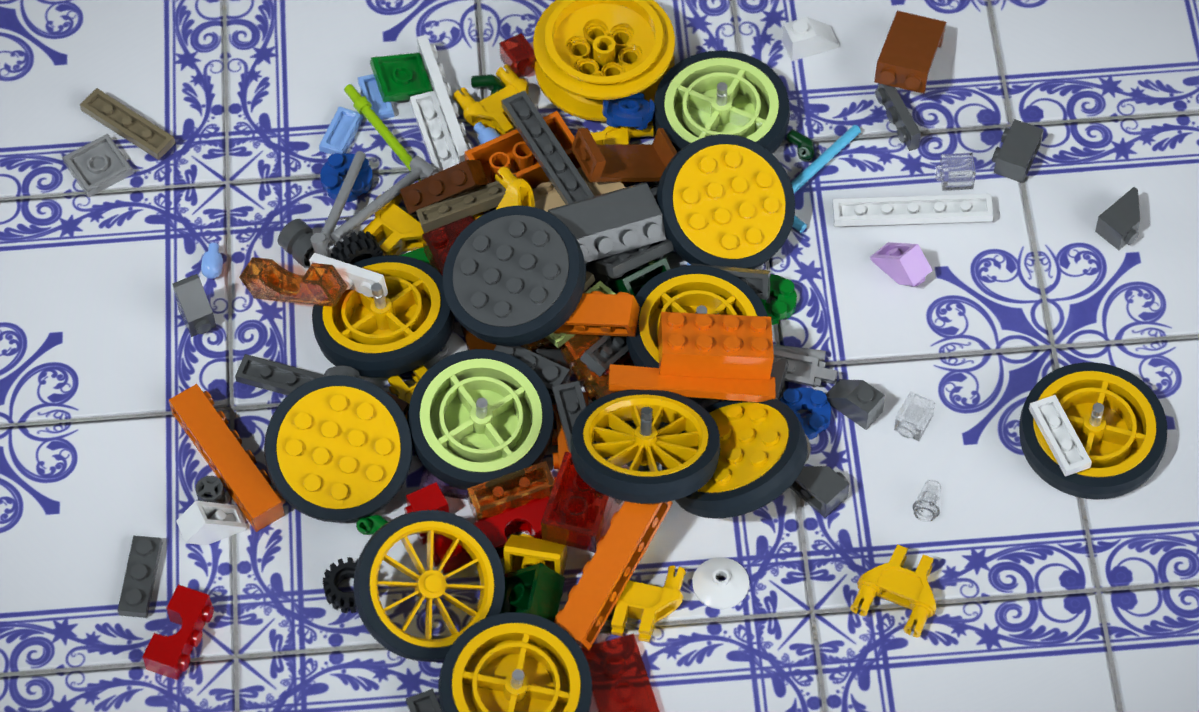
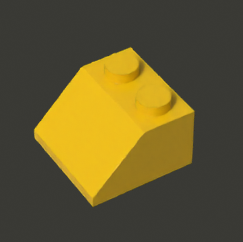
M511 534L503 550L505 574L542 563L560 575H564L568 557L567 543L552 538L544 540L527 534L519 536Z

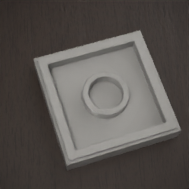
M108 134L62 157L64 164L88 198L134 174L133 168Z

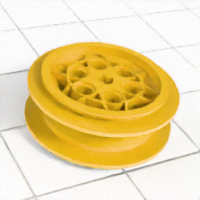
M555 0L540 16L535 27L533 48L537 82L544 95L556 107L581 119L606 121L607 119L602 113L603 100L624 98L640 92L644 94V99L649 103L650 99L654 102L655 93L660 81L675 66L674 29L666 12L654 0Z

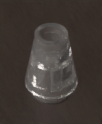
M927 480L916 498L912 508L914 516L918 520L931 522L940 514L941 484L939 482Z

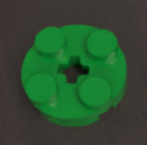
M771 274L770 296H773L777 301L772 300L771 303H766L765 299H760L768 317H771L772 325L778 324L779 320L784 318L786 320L790 318L796 309L797 302L794 283L791 280Z

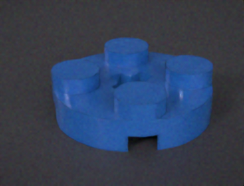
M638 92L624 98L603 100L602 113L607 119L606 123L611 127L624 126L643 130L648 127V123L654 117L655 104L651 99L649 103L644 99V94Z
M331 154L321 169V186L323 190L328 192V196L336 200L343 184L341 176L347 174L355 154ZM366 157L346 202L357 200V196L363 193L364 195L367 194L372 187L373 174Z
M800 387L795 389L789 388L783 393L779 401L793 410L809 440L818 437L819 433L829 427L831 406L827 400V395L823 391ZM805 409L811 414H807L806 418H802L801 414L797 413V411Z

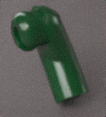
M492 74L471 77L473 88H488L491 91V95L506 87L503 82Z
M791 129L786 137V141L797 146L800 160L804 162L810 161L815 154L813 141Z

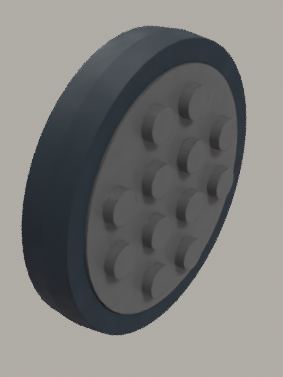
M530 206L503 207L488 212L474 220L454 241L448 252L443 269V290L454 317L467 331L477 338L500 346L530 344L555 332L575 311L582 297L586 281L585 260L575 235L561 220L551 213Z

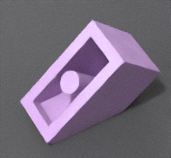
M888 242L870 257L875 265L899 285L917 286L924 282L925 276L933 271L918 244Z

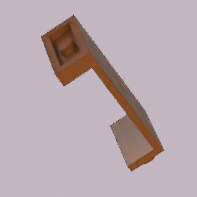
M897 11L877 61L874 82L924 94L938 47L941 48L946 21Z
M578 128L571 148L589 182L660 181L665 168L677 154L663 128H658L653 144L597 145L588 128Z

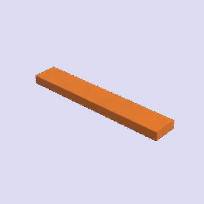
M610 364L608 391L629 389L664 390L684 397L759 403L776 398L775 377H770V380L666 376L659 375V368Z

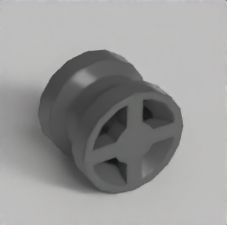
M205 476L197 482L195 491L198 501L224 504L226 495L223 484L218 477Z

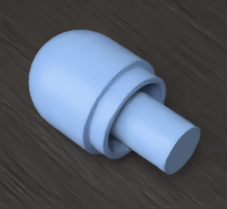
M478 122L473 127L479 134L478 140L480 144L501 136L494 128H486L481 122Z
M210 243L208 252H205L202 257L201 271L206 278L215 279L222 273L223 258L219 253V245L217 243Z

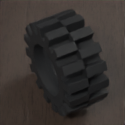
M359 231L358 235L352 232L351 237H342L344 241H338L336 243L337 247H333V253H331L333 259L348 264L383 256V251L377 240L368 231L366 233Z
M347 557V563H344L342 558L338 560V566L334 562L330 565L331 571L326 569L323 587L329 605L332 603L335 610L340 607L341 612L346 613L347 608H350L351 613H355L354 592L345 593L338 588L342 580L354 578L358 558L356 563H353V558Z

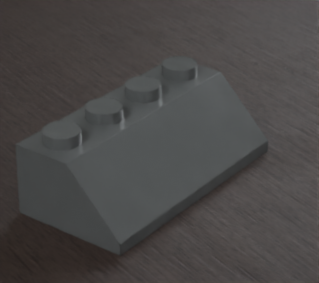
M645 182L548 210L549 213L561 220L575 235L581 247L585 263L666 240L662 213L648 184Z

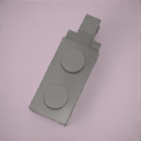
M773 349V363L781 358L788 360L789 366L785 381L811 387H821V382L836 384L838 371L825 368L826 362L819 361V358Z

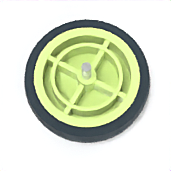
M708 51L692 55L680 61L664 75L657 87L654 98L655 109L653 119L656 133L658 128H663L677 153L685 146L701 138L717 134H730L753 140L773 154L781 145L789 124L790 106L788 94L779 76L762 61L734 51Z
M488 349L457 352L434 364L426 371L416 385L407 415L413 449L425 468L439 480L450 486L475 492L500 490L512 486L527 477L544 458L554 431L552 401L541 378L527 364L514 356Z

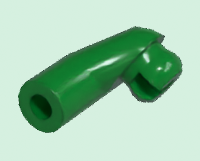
M380 515L367 516L357 521L356 528L364 535H372L388 521Z

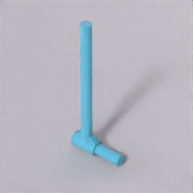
M853 125L791 182L794 193L861 133L859 126ZM794 216L792 227L802 233L806 229L807 224L797 216Z

